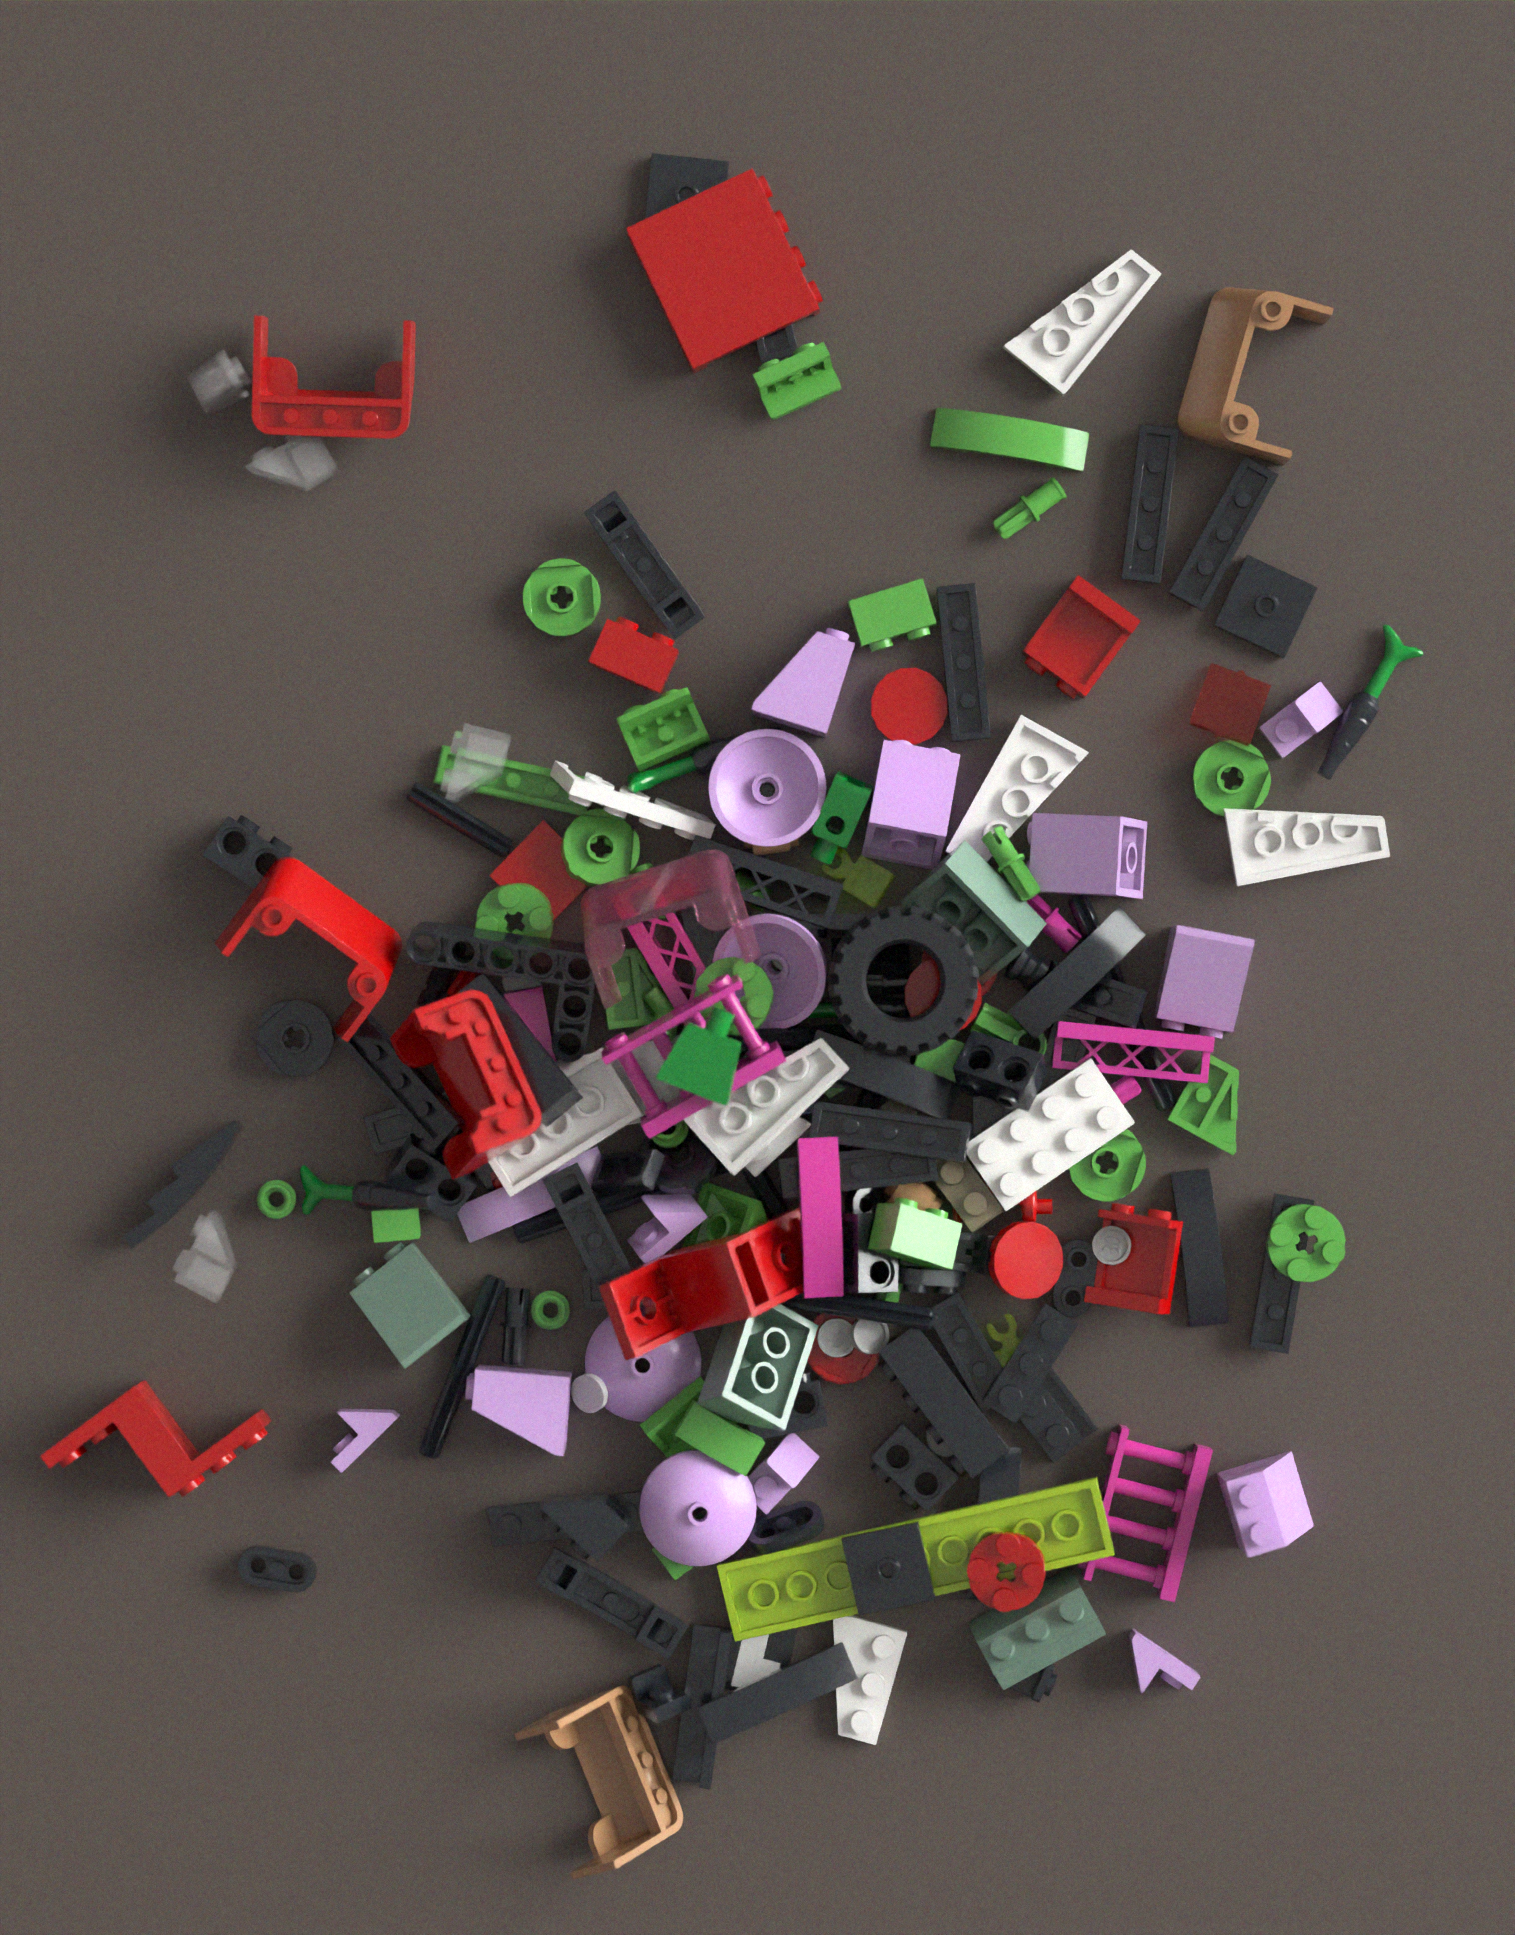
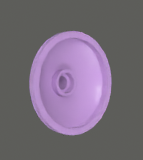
M776 729L754 730L732 740L716 758L709 778L710 803L720 824L737 839L762 847L787 844L805 834L819 817L826 797L825 773L815 752L798 737ZM762 784H772L775 788L774 794L770 797L762 796L760 793Z
M776 914L750 916L732 926L717 945L713 963L727 957L745 958L762 968L769 977L774 991V1000L770 1013L766 1017L767 1019L759 1028H788L807 1018L822 1000L828 978L825 955L815 937L798 922ZM771 961H779L782 965V971L774 970L771 966ZM743 989L734 992L739 1002L740 998L745 996Z
M639 1307L642 1316H644L645 1307ZM608 1316L596 1328L588 1343L585 1355L586 1374L591 1373L598 1376L605 1383L608 1391V1400L604 1407L607 1410L627 1420L644 1422L654 1412L678 1395L685 1387L700 1377L701 1353L694 1333L687 1332L637 1358L625 1360L610 1317ZM639 1358H646L650 1362V1368L646 1372H639L635 1367V1362Z
M692 1449L676 1453L663 1460L654 1468L646 1479L641 1491L639 1514L648 1540L663 1556L683 1565L707 1566L727 1559L745 1543L755 1523L756 1498L747 1475L744 1476L698 1449ZM697 1507H703L707 1510L704 1518L696 1519L692 1516L693 1510Z

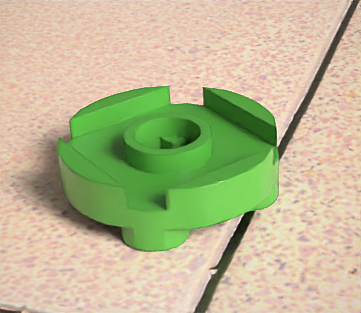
M559 558L544 562L528 578L523 590V605L527 616L537 629L554 637H570L581 633L592 625L600 609L601 592L597 580L586 567L574 560ZM560 587H565L567 594H573V601L567 602V608L559 609L558 603L551 602V596L556 595Z
M1240 740L1219 742L1205 750L1197 759L1192 772L1193 792L1206 810L1220 817H1224L1223 808L1254 810L1263 803L1268 795L1271 785L1270 771L1263 755L1253 745ZM1231 768H1235L1238 770L1237 777L1242 780L1240 786L1233 785L1231 790L1224 787L1225 781L1221 779L1222 772L1229 773Z
M592 809L575 818L564 832L561 841V856L568 875L582 884L595 888L611 887L622 882L636 866L640 855V841L635 829L632 830L631 826L625 821V818L610 814L604 809ZM597 839H603L604 846L610 847V853H605L602 858L596 857V853L591 851L590 845L596 844Z
M508 883L495 887L484 897L477 911L475 928L551 939L554 931V915L548 898L539 889L527 883ZM517 912H520L524 915L521 922L525 925V928L523 930L516 928L512 931L507 927L509 922L505 919L507 913L515 915ZM497 947L493 950V954L502 959L511 960L513 958L512 952L506 947Z
M727 957L710 964L697 979L694 996L697 997L708 991L707 985L714 979L724 974H728L730 978L738 974L743 984L741 989L745 992V996L740 998L741 1006L755 1030H757L767 1019L766 1017L770 1013L774 1000L772 983L762 968L745 958ZM721 1001L700 1012L705 1022H707L713 1006L726 1011ZM732 1021L727 1035L741 1036Z
M1126 1129L1068 1170L1071 1181L1084 1195L1094 1200L1111 1202L1125 1197L1139 1186L1145 1173L1146 1158L1137 1138ZM1106 1151H1110L1113 1153L1112 1159L1117 1162L1116 1169L1109 1168L1107 1173L1104 1174L1100 1172V1165L1095 1163L1097 1156H1104Z
M1309 1204L1292 1205L1282 1210L1274 1218L1266 1240L1268 1257L1280 1273L1295 1281L1315 1282L1333 1273L1345 1256L1346 1240L1344 1230L1338 1219L1320 1206ZM1302 1232H1305L1308 1237L1314 1235L1316 1238V1242L1312 1245L1313 1251L1311 1253H1307L1304 1249L1299 1251L1296 1249L1295 1245L1300 1242L1298 1235Z

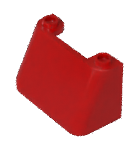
M469 990L415 1009L390 1037L398 1058L408 1067L420 1068L433 1063L452 1108L466 1122L461 1127L463 1133L451 1138L443 1150L444 1162L452 1180L471 1173L531 1136L538 1129L541 1123L540 1109L491 1000L484 993Z

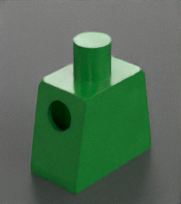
M837 771L820 810L821 813L811 831L812 834L818 836L810 853L811 857L821 862L832 864L838 847H848L873 785ZM832 816H838L843 819L844 823L841 829H835L830 826L829 822Z
M713 1006L705 1027L689 1022L660 1068L656 1079L727 1106L732 1092L741 1049V1042L727 1037L735 1015Z

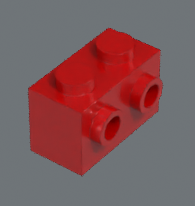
M620 616L617 617L616 622L607 619L590 656L589 664L661 695L679 655V650L673 648L675 641L657 632H653L651 637L637 632L638 624Z

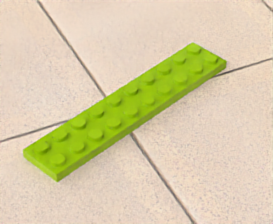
M1097 1477L793 1546L771 1554H758L719 1563L717 1570L734 1640L736 1642L858 1614L841 1540L842 1537L919 1521L936 1596L971 1588L967 1576V1566L971 1553L979 1541L994 1532H1017L1032 1539L1043 1553L1045 1571L1114 1556L1115 1550ZM1001 1561L997 1564L1000 1570L997 1576L1001 1580L1004 1578H1016L1013 1573L1016 1565L1013 1562L1006 1565Z

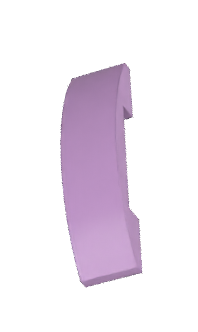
M598 1146L583 1152L513 1197H510L505 1188L501 1187L464 1203L457 1215L469 1243L556 1207L543 1179L576 1162L591 1188L601 1159Z

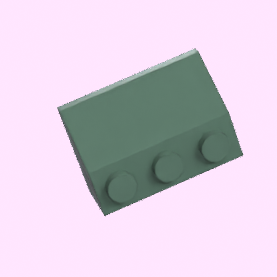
M963 841L942 859L900 902L903 906L919 907L933 913L935 912L944 917L962 933V936L969 943L974 953L973 956L978 968V980L981 985L1028 948L1047 924L1025 901L1023 902L1019 899L1014 889L966 841Z
M781 1304L753 1318L723 1324L697 1404L729 1421L778 1431L785 1430L819 1325Z
M1071 1568L1044 1581L1041 1592L1029 1605L1021 1609L1010 1610L1009 1612H1001L994 1608L968 1623L977 1644L1003 1690L1106 1635Z

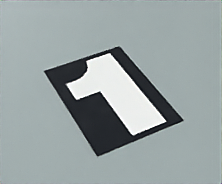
M798 1628L736 1642L732 1635L725 1689L734 1691L789 1665Z

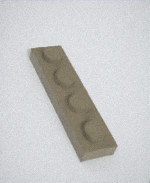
M891 1099L880 1107L883 1111L931 1117ZM936 1159L938 1180L934 1182L972 1234L1004 1211L967 1159L965 1163Z

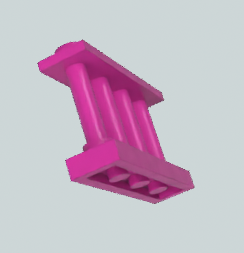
M724 974L714 979L707 985L708 991L628 1036L625 1032H622L605 1042L606 1049L601 1051L602 1060L605 1065L618 1059L646 1106L644 1110L646 1115L640 1117L641 1126L649 1139L712 1104L713 1101L681 1088L678 1090L680 1095L667 1103L664 1099L660 1100L634 1057L632 1050L652 1039L665 1061L674 1047L665 1031L685 1020L688 1023L691 1022L705 1027L706 1022L700 1012L716 1002L721 1001L726 1011L735 1015L733 1023L749 1049L746 1052L748 1057L737 1063L732 1092L786 1062L784 1052L777 1040L771 1044H768L767 1041L762 1042L734 992L743 988L742 980L738 974L731 978L728 974Z
M1119 1424L1117 1433L1110 1432L1105 1454L1111 1455L1101 1497L1109 1530L1113 1533L1162 1545V1549L1167 1550L1164 1565L1157 1564L1156 1567L1110 1556L1079 1563L1077 1568L1082 1569L1081 1576L1083 1579L1089 1581L1092 1580L1094 1569L1096 1568L1151 1582L1152 1587L1158 1588L1156 1594L1160 1599L1175 1602L1213 1450L1210 1447L1194 1443L1192 1452L1186 1451L1185 1454L1127 1440L1130 1429ZM1123 1455L1181 1469V1473L1186 1475L1183 1490L1176 1489L1173 1492L1118 1478ZM1113 1493L1171 1507V1511L1177 1512L1173 1528L1167 1526L1165 1530L1109 1516Z

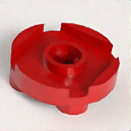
M994 1532L984 1537L974 1547L967 1566L969 1585L975 1596L988 1607L995 1608L1001 1612H1009L1010 1610L1021 1609L1029 1605L1041 1592L1046 1575L1045 1559L1038 1545L1028 1536L1017 1532ZM1001 1561L1006 1565L1013 1562L1016 1565L1013 1572L1016 1578L1011 1581L1008 1578L1001 1580L997 1576L1000 1571L997 1564Z

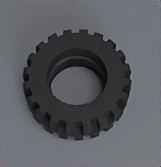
M895 906L875 911L855 923L846 932L834 951L828 982L833 1008L845 1029L854 1038L873 1050L895 1056L919 1055L932 1051L952 1039L967 1022L972 1013L978 994L979 977L978 968L973 956L974 953L969 943L962 936V933L944 917L935 912L913 906ZM895 944H911L925 950L934 959L940 973V989L934 1003L923 1013L910 1018H896L880 1011L871 1001L866 988V974L871 961L880 951Z

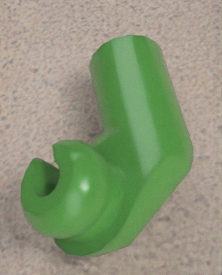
M658 985L654 986L643 996V999L655 1012L653 1021L675 1009ZM678 1025L665 1031L671 1041L677 1034Z

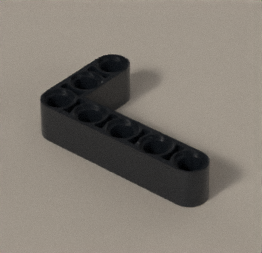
M430 921L421 922L412 929L406 948L409 957L418 964L559 984L552 1050L555 1056L566 1062H574L584 1055L589 1039L599 967V956L591 946L583 943ZM423 935L429 936L434 940L436 947L432 950H423L417 945L416 938ZM459 941L469 942L474 948V953L469 956L460 955L456 952L454 945ZM497 947H506L512 952L513 958L509 961H500L494 956L493 950ZM538 952L546 953L550 956L552 963L547 967L537 966L532 960V955ZM576 958H583L589 962L591 969L587 972L579 973L571 967L570 962ZM576 995L585 1001L586 1006L580 1010H573L567 1006L565 999ZM565 1033H573L579 1037L581 1043L575 1047H568L561 1042L560 1037Z

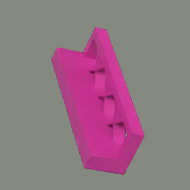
M651 877L613 899L612 903L673 1007L676 1009L695 998L697 979L703 974L706 967L656 881ZM648 888L657 901L653 917L641 914L633 899L634 896ZM660 910L663 911L668 921L658 919ZM647 921L652 922L651 928L648 925ZM657 924L672 927L676 933L677 938L673 951L662 948L654 933ZM680 942L686 950L687 954L678 952ZM667 955L672 956L671 961L668 959ZM677 957L693 962L697 969L693 984L682 982L674 969ZM687 989H691V994H690V995H689ZM686 1020L683 1021V1024H684L685 1027H686L687 1024H688V1022H687Z
M1056 1021L1052 1068L1073 1070L1093 1056L1100 1064L1095 1065L1101 1073L1208 1083L1210 1054L1214 1050L1215 1037ZM1063 1038L1079 1039L1089 1052L1078 1062L1061 1061ZM1086 1040L1102 1042L1095 1048H1092ZM1108 1042L1118 1043L1128 1055L1116 1066L1106 1065L1096 1053ZM1125 1044L1140 1046L1131 1052ZM1147 1046L1157 1047L1167 1059L1155 1070L1145 1069L1135 1057ZM1164 1048L1179 1050L1170 1057ZM1186 1050L1202 1051L1200 1074L1184 1073L1174 1060ZM1132 1060L1138 1068H1128L1122 1066H1124L1127 1062ZM1168 1064H1171L1172 1067L1176 1070V1072H1168L1161 1070L1164 1069Z

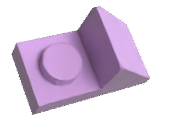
M1319 681L1258 727V729L1282 759L1342 714L1343 710L1321 681Z
M689 1194L642 1195L641 1199L655 1216L649 1222L642 1224L627 1241L640 1259L647 1263L664 1255L708 1216Z
M339 1409L337 1413L358 1435L354 1438L348 1433L332 1449L337 1456L331 1463L342 1473L400 1416L396 1410Z
M795 1433L787 1434L748 1476L755 1493L756 1505L766 1515L791 1488L794 1489L820 1457Z
M1132 1629L1129 1633L1137 1685L1141 1694L1145 1691L1159 1668L1163 1670L1160 1677L1170 1685L1180 1690L1184 1684L1193 1690L1201 1678L1198 1672L1136 1630Z

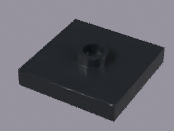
M652 153L645 219L728 180L729 161Z
M1247 554L1213 626L1278 657L1285 658L1318 587Z
M919 1521L842 1537L841 1540L859 1616L936 1599Z

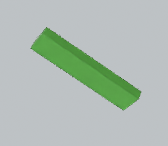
M445 745L441 747L434 779L435 784L579 816L587 812L588 806L568 799L569 793L550 776L552 769ZM575 775L577 777L584 779V776Z

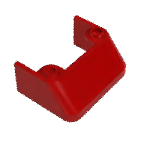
M254 315L252 420L254 425L261 432L270 435L393 439L401 436L406 432L410 423L415 373L416 323L403 320L402 361H390L378 369L375 376V392L298 389V372L291 361L282 357H267L268 317Z
M282 857L272 864L214 944L221 953L229 957L251 925L265 935L276 936L284 933L296 918L357 962L346 981L347 990L353 1001L333 1027L340 1038L348 1043L383 996L401 954L402 939L395 929L303 862L294 857Z

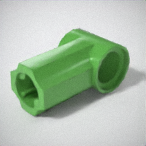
M986 1002L983 1004L969 1031L971 1033L974 1030L1018 1045L1022 1035L1027 1034L1010 1015ZM1042 1033L1037 1037L1039 1041L1037 1052L1045 1054L1047 1041Z

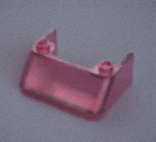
M707 849L594 886L584 893L581 899V915L585 952L604 1009L622 1001L611 965L617 963L622 958L625 951V942L620 930L622 928L693 906L698 921L705 928L718 931L733 926L745 964L753 962L762 956L731 861L724 852L717 849Z

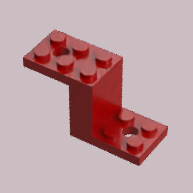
M800 1207L787 1210L740 1234L672 1250L600 1285L599 1289L624 1359L637 1358L687 1332L753 1318L804 1292L799 1224ZM781 1250L783 1251V1253H784V1255H785V1260H786V1261H785L784 1264H783V1262H782V1260H781V1256H780ZM640 1302H642L645 1307L644 1316H642L640 1312Z
M144 1380L40 1457L49 1469L58 1463L62 1468H65L87 1452L84 1444L89 1440L96 1445L119 1429L167 1496L170 1498L176 1492H179L183 1498L206 1480L202 1473L210 1468L213 1474H215L237 1457L233 1450L238 1446L242 1445L246 1451L265 1437L268 1432L264 1427L272 1420L264 1409H261L200 1455L152 1388Z

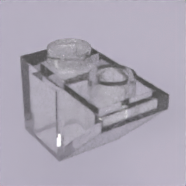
M224 350L215 354L186 376L208 416L250 395L245 385L251 383V380L243 364L237 356L230 358Z
M287 435L285 437L287 443L273 450L272 446L261 449L251 456L253 462L246 466L255 478L303 491H308L340 473L320 436Z
M466 723L462 732L455 731L450 753L456 754L453 770L446 768L441 784V791L447 792L445 797L447 802L455 804L502 776L512 739L510 734Z
M213 1210L209 1212L207 1217L202 1214L200 1215L190 1234L196 1239L189 1252L185 1249L181 1251L173 1270L178 1272L174 1282L216 1303L220 1301L237 1268V1263L222 1216Z

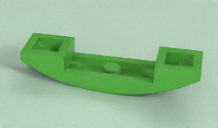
M936 408L930 447L965 453L970 451L1043 463L1045 464L1044 466L1083 472L1089 433L1009 416Z

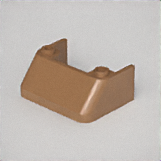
M1227 287L1216 292L1208 307L1178 411L1177 426L1180 432L1187 438L1284 466L1290 460L1293 451L1255 440L1259 428V419L1256 412L1250 406L1234 401L1255 327L1266 331L1279 330L1288 323L1291 315L1325 324L1332 316L1334 308L1276 291Z
M619 1686L554 1711L514 1733L517 1741L544 1733L548 1743L557 1750L574 1747L602 1816L591 1824L588 1831V1843L594 1858L571 1871L572 1879L617 1869L676 1833L681 1828L683 1823L681 1805L646 1718L637 1713L632 1691L629 1687Z

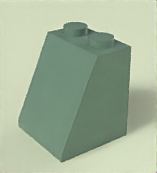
M400 1242L382 1256L387 1263L375 1272L370 1266L352 1280L357 1287L350 1292V1295L401 1365L406 1369L466 1321L471 1314L417 1246L411 1243L405 1248Z

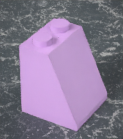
M827 628L825 634L817 631L754 701L751 715L825 738L855 643L848 641L849 634L832 628Z
M904 740L883 741L862 848V857L930 870L940 862L947 834L960 754L951 753L949 750L941 747L929 749L914 746Z
M1033 813L1032 822L1029 823L1027 829V840L1031 845L1030 860L1027 861L1026 867L1039 885L1041 893L1143 899L1147 821L1120 816Z
M1181 925L1171 926L1153 1018L1162 1019L1161 1027L1184 1031L1185 1024L1200 1027V1035L1222 1039L1223 1032H1233L1255 940Z
M479 1364L475 1369V1373H470L467 1376L466 1399L473 1400L472 1410L554 1455H564L567 1444L572 1381L571 1371Z
M1292 1451L1217 1473L1238 1547L1248 1558L1286 1547L1314 1526Z

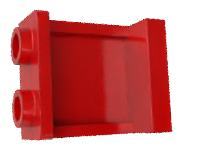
M1078 575L1021 652L1027 658L1024 664L1040 676L1047 672L1057 679L1058 682L1055 687L1071 699H1074L1077 695L1084 699L1141 620Z
M1112 1203L1111 1210L1099 1209L1098 1217L1103 1218L1102 1228L1106 1226L1122 1228L1130 1237L1131 1251L1123 1262L1116 1265H1107L1098 1260L1094 1286H1086L1084 1302L1154 1314H1170L1183 1221L1171 1220L1172 1212L1148 1209L1147 1216L1134 1214L1135 1206Z

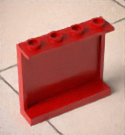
M753 168L626 228L627 236L693 374L707 368V364L809 315H819L820 308L818 303L823 301L820 291L814 280L807 283L801 270L806 267L805 260L797 245L790 247L784 235L790 231L787 222L780 210L773 212L768 198L773 196L764 175L757 178Z

